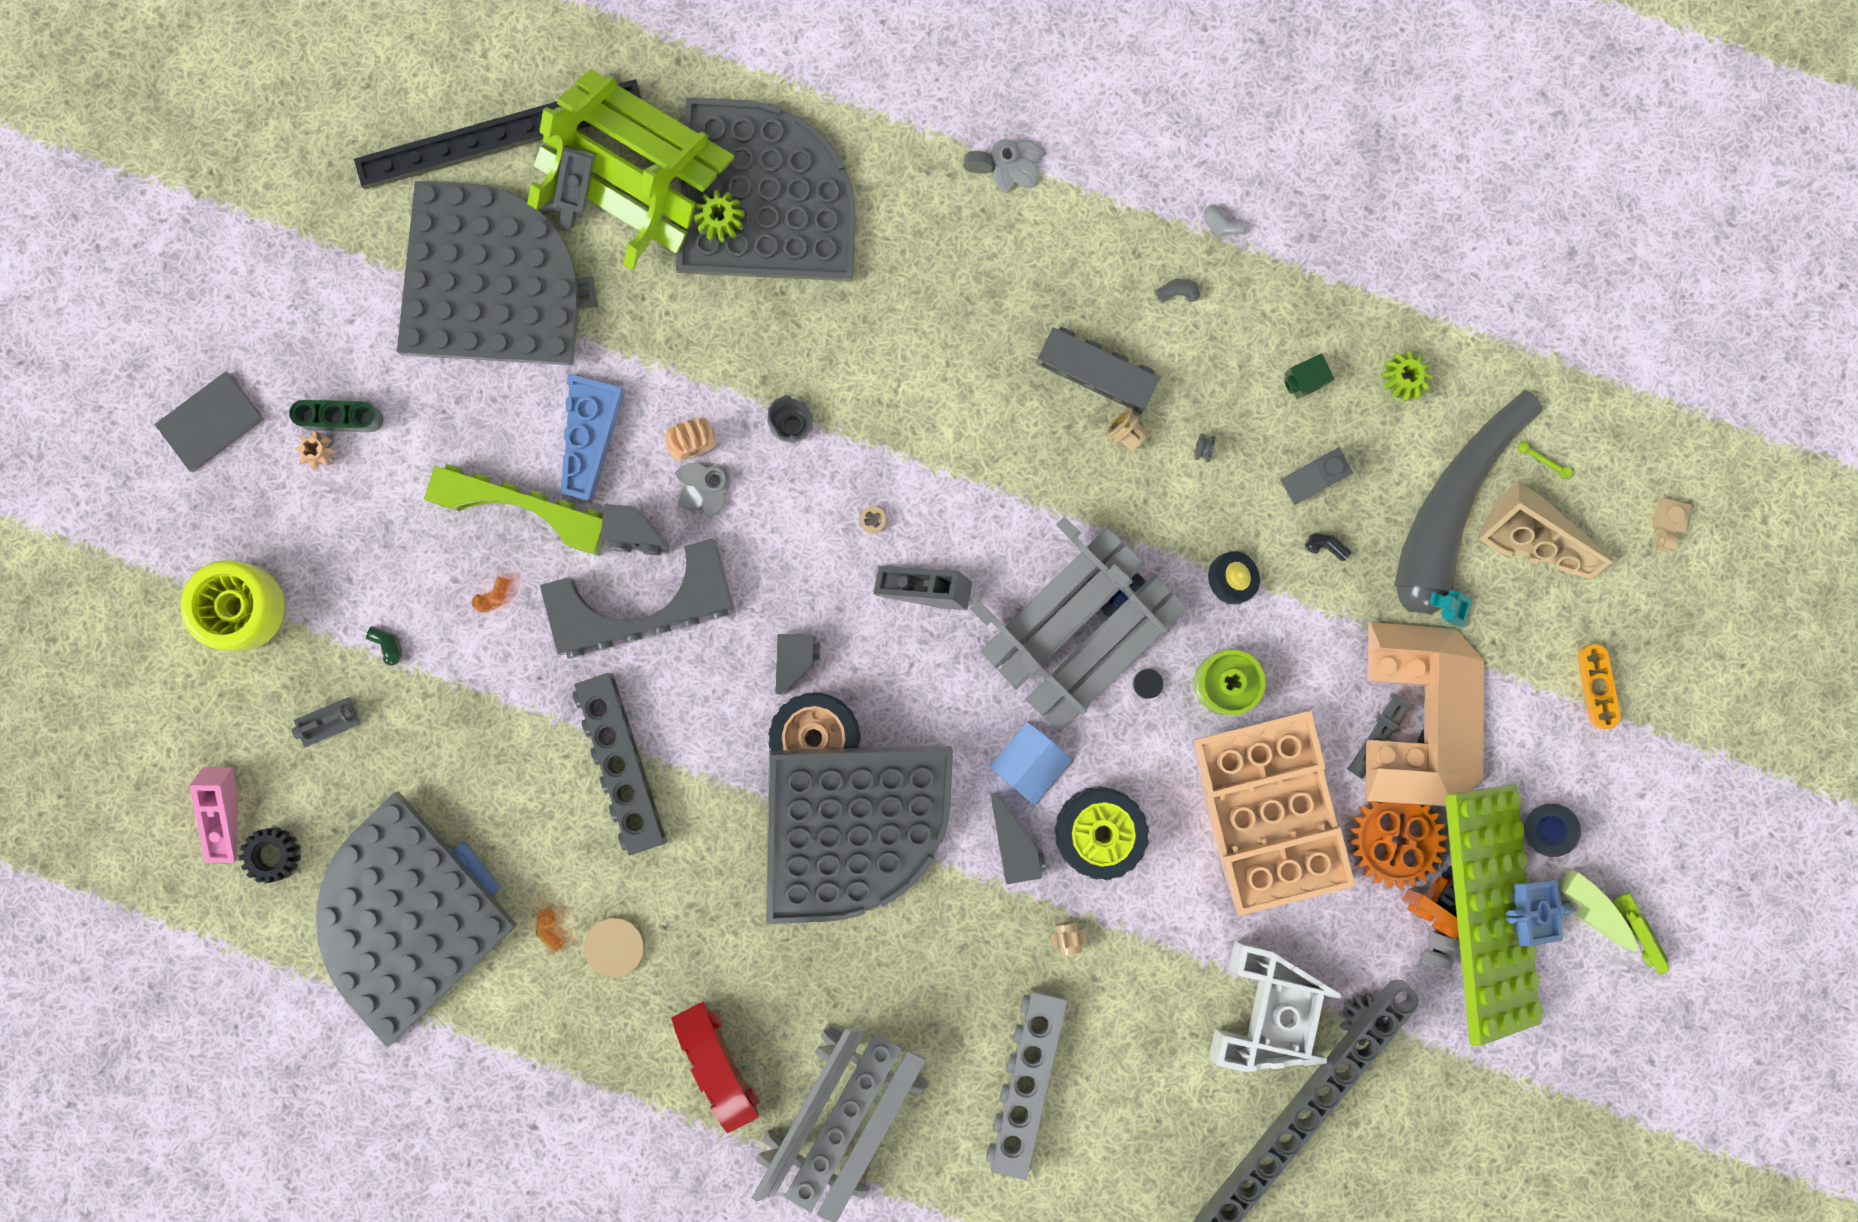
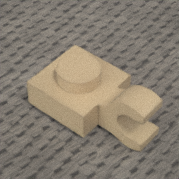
M1666 498L1658 499L1652 528L1660 530L1656 550L1667 553L1670 549L1676 550L1678 544L1677 534L1682 535L1686 533L1691 510L1690 504Z

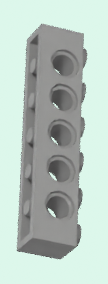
M1030 988L1029 995L1024 994L1022 997L1020 1012L1024 1013L1022 1025L1017 1024L1015 1028L1013 1042L1017 1043L1015 1055H1009L1006 1072L1011 1073L1008 1084L1003 1083L999 1101L1004 1102L1002 1114L996 1113L993 1124V1132H997L995 1144L989 1143L986 1161L990 1162L992 1173L1027 1181L1067 1004V999L1063 995ZM1036 1016H1043L1047 1019L1046 1026L1041 1030H1035L1031 1027V1021ZM1037 1046L1040 1049L1039 1056L1035 1059H1027L1024 1056L1026 1048ZM1030 1076L1034 1079V1082L1030 1088L1022 1089L1017 1085L1019 1078ZM1015 1106H1023L1027 1109L1026 1115L1019 1119L1012 1117L1010 1113ZM1009 1136H1016L1020 1139V1143L1015 1148H1008L1004 1145V1140Z

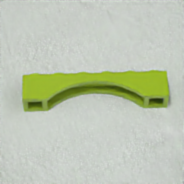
M447 463L445 468L434 466L424 500L458 512L484 504H509L523 507L543 518L558 533L565 545L599 556L603 541L600 540L602 513L587 508L585 513L575 511L574 504L559 499L557 504L547 502L546 495L531 490L529 495L518 492V486L503 481L501 486L490 483V477L475 472L473 477L462 474V468Z

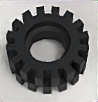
M266 828L253 832L252 836H248L244 840L247 843L241 845L240 850L244 851V854L239 855V861L244 860L245 864L241 865L242 870L249 871L246 876L249 878L255 877L254 881L259 883H272L292 875L291 871L296 870L298 867L296 861H300L301 855H297V851L301 849L300 845H295L294 842L297 839L295 836L290 837L289 831L280 830L281 828ZM268 843L276 845L281 853L278 864L273 867L266 866L260 859L261 849Z

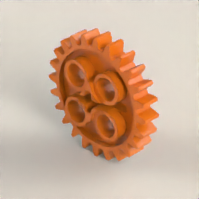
M1368 801L1369 809L1359 806L1358 808L1363 815L1362 817L1352 816V819L1358 825L1357 827L1348 828V831L1355 834V838L1347 840V843L1356 845V849L1352 850L1349 854L1360 857L1354 865L1356 867L1366 866L1363 872L1364 876L1369 877L1374 874V883L1379 884L1384 879V887L1391 888L1395 881L1396 887L1403 889L1405 881L1411 887L1416 886L1415 878L1423 882L1427 881L1425 871L1433 874L1436 873L1432 863L1442 864L1443 861L1436 855L1437 852H1446L1444 847L1439 846V841L1446 840L1447 836L1439 835L1438 831L1444 828L1445 825L1434 822L1440 814L1436 812L1428 813L1431 805L1420 806V804ZM1402 813L1404 818L1400 823L1399 815ZM1384 814H1387L1391 819V824L1387 829L1383 830L1380 826V819ZM1416 820L1419 823L1420 830L1417 835L1412 836L1409 826L1412 821ZM1393 836L1402 838L1401 844L1392 842ZM1382 843L1385 848V854L1382 858L1377 859L1374 855V849L1377 844ZM1407 850H1411L1414 854V860L1407 866L1404 863L1403 856ZM1394 857L1395 864L1391 866L1390 861Z

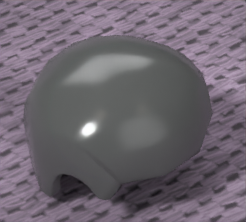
M785 395L775 399L768 408L767 423L771 433L776 438L784 442L796 443L805 439L811 431L813 415L809 408L806 407L804 401H798L791 398L790 395Z

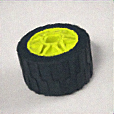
M1090 787L1075 793L1062 805L1063 807L1058 812L1056 818L1055 841L1062 857L1078 873L1089 876L1091 879L1112 880V878L1122 877L1128 871H1132L1144 857V852L1149 842V827L1147 826L1144 812L1139 808L1140 806L1126 794L1106 787ZM1105 825L1108 831L1107 836L1102 840H1096V829Z

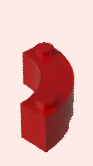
M703 1001L671 1017L681 1049L685 1051L688 1060L693 1066L690 1069L700 1091L705 1092L708 1101L712 1105L710 1109L725 1132L728 1134L760 1118L756 1106L760 1104L759 1097L753 1087L748 1088L731 1058L719 1030L722 1022L716 1010L710 1011Z

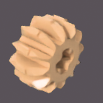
M694 418L677 423L676 426L670 427L664 434L667 450L675 460H687L703 455L705 452L710 451L717 443L714 429L706 418Z

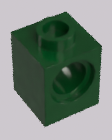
M1322 353L1289 368L1284 373L1286 376L1284 378L1285 386L1291 395L1295 394L1296 399L1317 391L1335 380Z

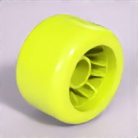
M220 560L201 567L190 577L182 592L180 609L187 630L197 641L217 650L242 652L264 645L277 633L285 614V599L279 583L266 570L256 565L236 560ZM241 601V609L237 614L235 607L237 602Z

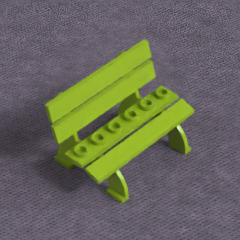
M589 69L576 81L575 87L572 85L558 98L557 104L562 107L553 110L548 107L543 109L540 133L544 135L543 142L557 149V152L545 144L540 147L534 167L546 173L547 177L541 184L531 183L527 204L539 210L555 195L564 147L568 145L596 154L593 166L594 173L650 206L649 208L592 174L587 199L639 231L636 237L627 244L623 262L624 266L633 271L636 268L638 258L646 250L652 239L677 254L680 252L688 232L662 217V214L688 229L691 225L696 203L669 187L670 181L677 176L703 192L716 179L717 173L721 174L734 160L735 155L708 140L706 133H696L618 86L616 79L608 76L605 78L594 70ZM585 120L656 164L643 171L577 131V125Z

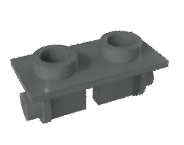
M347 697L293 720L296 727L292 728V734L295 739L301 738L303 746L308 747L358 726L360 722L350 697Z

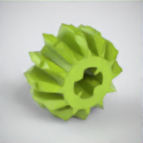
M715 190L713 199L704 194L703 199L706 204L697 203L695 207L699 213L694 215L695 222L700 224L698 226L700 234L707 232V238L710 241L718 235L719 241L722 243L725 242V234H729L732 239L735 238L736 234L733 228L742 230L743 224L739 220L745 217L744 211L739 209L741 206L738 199L732 201V195L729 192L721 198L719 191ZM718 212L724 215V219L721 221L718 218L715 219L714 215Z
M1406 351L1403 356L1396 353L1392 356L1393 361L1388 360L1384 363L1387 371L1382 372L1380 377L1389 381L1383 385V389L1387 390L1390 387L1393 389L1390 395L1391 398L1394 399L1400 394L1402 402L1408 401L1410 396L1417 400L1421 397V392L1425 393L1429 390V385L1426 382L1432 380L1433 375L1425 373L1431 367V364L1426 363L1422 365L1420 363L1423 355L1419 354L1413 359L1411 351ZM1409 373L1411 375V379L1404 380L1402 374Z

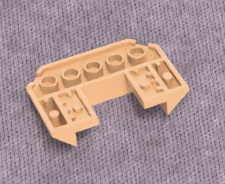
M1368 623L1367 682L1425 686L1424 744L1378 740L1366 741L1365 801L1446 806L1445 795L1470 791L1483 779L1484 659L1457 629Z

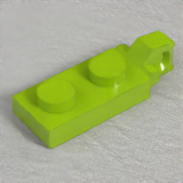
M1628 891L1613 897L1615 907L1630 922L1628 926L1635 940H1640L1645 949L1641 953L1649 968L1654 967L1658 975L1669 972V959L1631 892Z

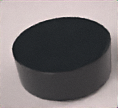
M1141 670L1133 678V689L1139 697L1151 699L1161 693L1163 679L1155 670Z

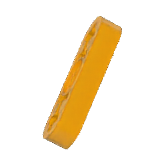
M1586 645L1579 650L1577 659L1589 720L1598 729H1612L1620 722L1621 714L1609 654L1602 645ZM1592 652L1593 654H1599V659L1595 660V666L1592 661L1587 660V656L1591 655ZM1596 667V670L1602 669L1603 673L1590 675L1589 671H1594ZM1597 678L1602 679L1606 684V690L1602 695H1596L1592 691V682ZM1595 700H1609V703H1603V707L1602 704H1595ZM1603 708L1605 712H1610L1611 717L1607 718L1606 722L1605 720H1599V714L1603 713Z

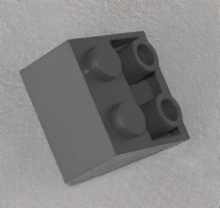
M604 504L600 540L607 543L608 548L624 553H631L632 548H638V551L643 552V554L657 556L661 555V550L669 551L670 545L648 518L637 508Z

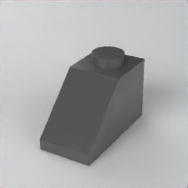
M1338 447L1280 479L1293 504L1296 505L1353 474V471Z
M778 634L775 694L784 695L814 667V660H820V642H815L814 635Z

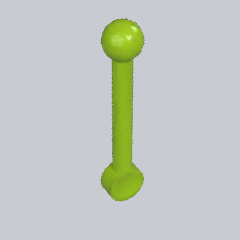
M1525 441L1518 444L1519 452L1528 453L1556 470L1562 479H1568L1572 476L1571 468H1562L1531 449Z

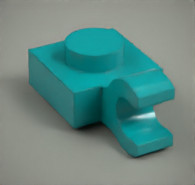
M1449 590V594L1446 597L1432 592L1429 604L1442 609L1441 618L1455 626L1465 627L1473 599L1461 592Z

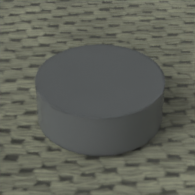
M971 151L965 154L963 167L971 173H989L993 168V157L983 151Z

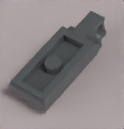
M568 145L563 149L553 205H556V211L561 212L558 228L570 232L576 218H581L585 211L596 154Z

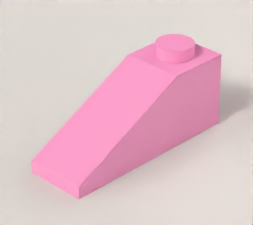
M202 767L189 786L205 863H235L237 854L238 793L233 767Z

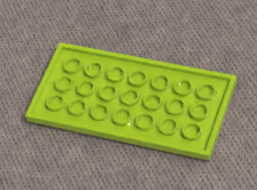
M1506 784L1445 795L1469 1044L1475 1046H1482L1541 1024L1543 1014L1538 996L1540 981L1535 966L1536 946H1519L1516 923L1511 924L1506 920L1508 917H1513L1506 916V913L1510 910H1516L1513 900L1514 884L1527 882V856L1523 848L1524 826L1521 822L1519 809L1521 806V796L1518 792L1517 784Z

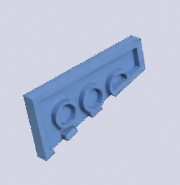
M568 374L569 397L566 398V411H568L567 428L564 430L566 451L565 455H563L561 493L592 502L625 389Z

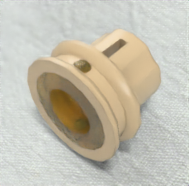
M1131 407L1123 411L1110 424L1105 435L1107 437L1111 436L1114 444L1120 441L1128 450L1133 451L1146 439L1149 432L1138 423L1141 416L1139 414L1134 415Z

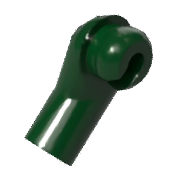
M371 626L366 634V640L380 644L385 664L390 666L398 664L402 657V648L398 637L395 634Z

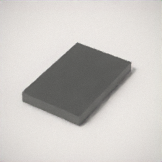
M225 371L154 425L187 469L194 472L263 421L264 418L232 375Z

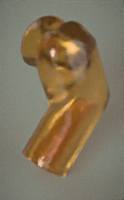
M497 576L493 590L483 595H475L472 598V607L480 613H488L501 607L505 602L511 580Z
M546 908L537 914L535 934L555 954L565 942L555 933V912L552 909Z

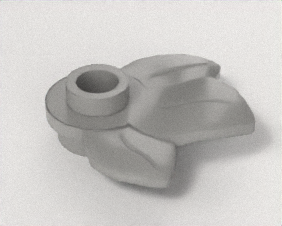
M1004 139L998 141L991 150V156L995 165L993 179L1002 192L1007 193L1014 183L1027 188H1034L1038 185V170L1034 163L1041 160L1044 156L1042 149L1038 145L1027 140L1015 144L1011 140ZM1003 149H1007L1010 152V159L1003 157Z
M689 463L680 467L675 472L676 477L686 485L679 497V507L690 510L702 507L708 518L716 515L724 505V492L730 485L729 474L724 468L720 466L706 468L699 463ZM713 476H719L721 482L717 486H712L710 479Z

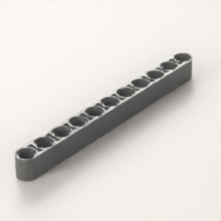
M1393 980L1384 987L1328 1055L1327 1063L1319 1066L1198 1213L1194 1222H1241L1416 1010L1419 1002L1418 996L1405 981ZM1407 992V997L1403 1002H1395V997L1398 993ZM1382 1015L1388 1016V1020L1384 1025H1375L1377 1018ZM1360 1040H1369L1368 1045L1364 1049H1356V1044ZM1341 1063L1350 1064L1345 1072H1336L1337 1067ZM1321 1087H1330V1091L1326 1095H1317ZM1301 1111H1311L1309 1117L1305 1119L1298 1118ZM1282 1134H1292L1291 1139L1287 1142L1278 1141ZM1264 1157L1273 1158L1272 1162L1268 1165L1259 1164L1260 1160ZM1246 1180L1254 1181L1253 1185L1249 1188L1240 1187L1241 1183ZM1227 1203L1235 1205L1230 1211L1221 1210L1222 1206Z

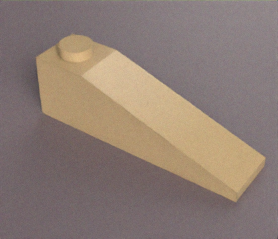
M1519 481L1497 500L1478 535L1480 541L1501 554L1512 556L1513 552L1528 556V562L1538 564L1542 560L1556 564L1557 570L1587 579H1593L1613 562L1612 557L1545 498Z

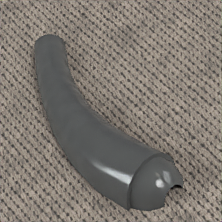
M1523 390L1497 412L1468 441L1443 471L1419 509L1402 548L1394 587H1397L1399 600L1408 612L1431 615L1440 609L1429 604L1432 592L1446 597L1449 594V590H1453L1456 562L1463 531L1476 494L1493 463L1512 439L1542 412L1540 402L1529 391Z

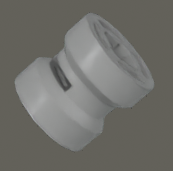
M1430 931L1427 939L1429 946L1423 952L1421 960L1451 970L1454 961L1452 954L1453 951L1457 950L1459 940ZM1433 949L1447 952V955L1433 951Z

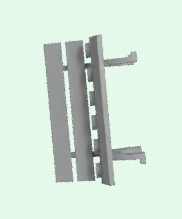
M1065 517L1056 526L1081 553L1010 623L1004 626L979 600L970 608L986 626L992 622L1000 630L980 651L996 669L1017 649L1019 650L998 670L1014 689L1017 690L1031 675L1036 677L1038 674H1041L1045 678L1025 700L1059 733L1079 713L1084 715L1087 712L1085 708L1161 634L1165 636L1169 632L1167 628L1187 609L1155 573L1134 593L1129 587L1133 582L1131 578L1145 563L1125 546L1105 566L1104 564L1124 543L1109 528H1106L1086 547L1077 538L1081 532ZM1098 570H1100V571H1099L1061 610H1059L1024 646L1022 645V644H1023L1044 622H1046L1086 581H1088ZM1121 590L1129 599L1050 674L1042 665L1113 595Z
M827 1024L821 1034V1038L828 1045L818 1046L815 1051L827 1063L786 1137L783 1139L769 1130L764 1136L762 1142L769 1145L772 1150L761 1152L756 1158L759 1164L768 1169L751 1199L760 1201L775 1196L793 1164L800 1169L784 1198L812 1212L828 1184L832 1187L817 1216L831 1222H837L852 1195L865 1199L870 1187L859 1181L908 1092L919 1095L923 1094L929 1081L918 1076L926 1059L907 1050L897 1070L893 1073L890 1069L902 1049L901 1046L875 1032L863 1055H860L856 1052V1049L867 1030L862 1027L846 1028L842 1033ZM849 1061L857 1064L806 1158L803 1157L799 1152ZM884 1080L889 1082L839 1175L834 1174L833 1172Z

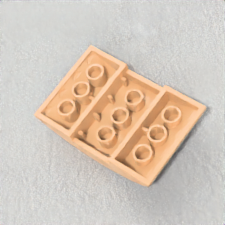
M1311 710L1194 739L1205 804L1223 872L1238 916L1355 887L1341 828L1337 825L1324 774L1326 767Z

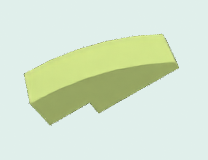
M1567 870L1559 883V893L1580 906L1574 916L1624 949L1636 952L1639 946L1622 914L1611 900L1583 875Z

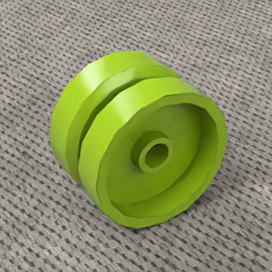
M1237 649L1219 651L1206 657L1197 667L1194 677V690L1200 703L1210 712L1219 715H1241L1254 709L1262 699L1266 687L1265 673L1260 663L1249 653ZM1225 678H1230L1233 682L1232 687L1229 689L1226 688L1228 683L1224 682Z

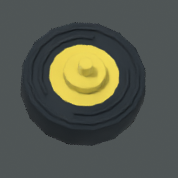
M1229 551L1218 556L1211 563L1208 580L1212 592L1219 600L1227 604H1241L1252 599L1258 592L1260 574L1255 562L1248 555L1238 551Z

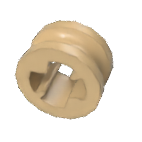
M870 506L862 511L860 524L866 532L877 534L885 528L886 515L881 508ZM869 513H872L874 516L877 514L881 516L882 520H878L881 524L875 528L873 525L867 526L865 524V521H868L866 516Z

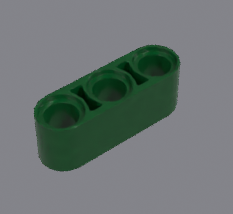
M298 400L292 404L289 410L291 421L297 426L310 431L370 433L379 430L384 421L383 414L379 409L363 401ZM308 409H311V418L307 422H304V412ZM337 410H341V419L333 423L332 415ZM366 411H371L372 416L369 422L362 424V415Z

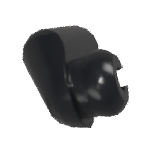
M1313 533L1308 536L1309 540L1305 543V548L1309 552L1317 554L1321 548L1328 549L1340 561L1346 560L1351 554V550L1334 535Z

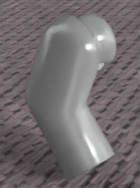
M1209 205L1205 208L1204 221L1216 235L1243 234V219L1228 220L1217 205Z

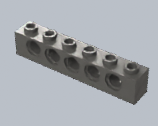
M605 673L575 683L576 691L572 692L576 707L578 709L582 708L585 717L581 721L585 735L587 737L591 736L594 748H591V755L595 765L600 764L603 776L600 777V783L604 793H609L612 805H609V811L612 820L619 823L621 833L618 834V839L622 850H627L630 856L667 843L614 674ZM599 699H602L607 705V710L602 716L596 715L593 710L595 702ZM607 728H612L616 733V739L611 745L606 744L602 738V734ZM616 756L622 757L625 761V768L621 773L615 772L611 766L612 760ZM625 784L630 785L634 789V797L631 801H625L621 797L620 791ZM633 813H637L643 818L644 823L640 830H636L630 825L629 820Z

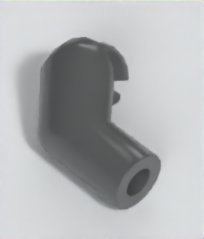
M1179 278L1173 279L1155 290V294L1161 303L1175 295H1183L1188 302H1194L1200 298L1201 293L1195 281Z

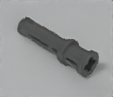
M1392 692L1390 695L1391 700L1382 714H1377L1375 721L1378 723L1366 741L1376 739L1378 741H1388L1392 733H1397V731L1401 730L1400 724L1409 710L1413 711L1415 706ZM1399 706V710L1397 711V713L1395 714V716L1392 718L1393 713L1395 712V710H1396L1397 707ZM1385 727L1386 730H1385L1384 733L1381 735L1380 733H1381V731L1383 730V728ZM1366 741L1350 766L1347 767L1348 771L1361 779L1366 774V760L1363 761L1366 755Z

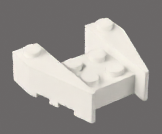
M1234 940L1228 970L1238 976L1259 980L1247 1036L1215 1029L1209 1059L1217 1066L1243 1072H1253L1258 1069L1267 1068L1280 1069L1295 1065L1326 1064L1327 1058L1318 1052L1312 1051L1324 995L1340 999L1341 994L1272 951L1261 946Z

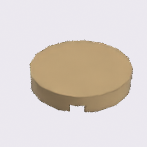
M610 917L599 921L590 929L585 939L584 954L587 963L596 973L604 977L619 978L629 974L640 964L644 956L645 941L643 935L634 922L623 917Z

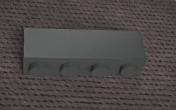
M1052 328L1037 359V365L1127 408L1131 407L1135 412L1143 413L1160 377L1154 375L1155 371L1144 365L1134 366L1128 363L1129 359L1124 355L1113 352L1111 355L1101 350L1102 346L1092 340L1087 339L1084 342L1075 338L1076 334L1067 328Z

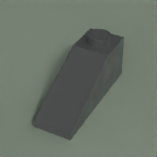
M879 566L873 594L941 609L967 610L973 582L959 571Z
M991 793L1005 883L1013 884L1042 879L1041 871L1046 870L1043 852L1038 853L1036 846L998 794Z

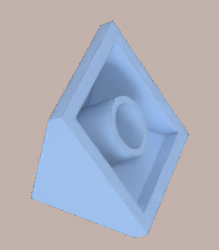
M1026 722L989 767L1035 805L1070 764L1072 759L1054 742L1030 723Z

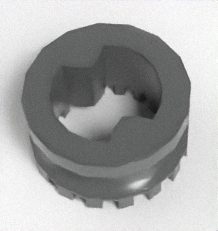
M1200 433L1194 454L1195 460L1204 458L1205 462H1210L1213 454L1211 450H1214L1212 446L1215 445V436L1206 438L1204 434Z

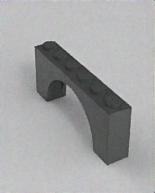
M712 538L684 546L686 570L678 592L663 609L640 620L617 621L600 615L585 602L572 578L567 577L541 584L540 589L557 654L567 655V659H572L585 655L584 650L595 647L596 651L606 650L614 647V641L624 639L625 643L642 640V634L653 631L654 636L671 632L670 626L682 623V627L686 628L700 624L699 618L711 616V620H716L729 616L728 611L734 609L717 541Z

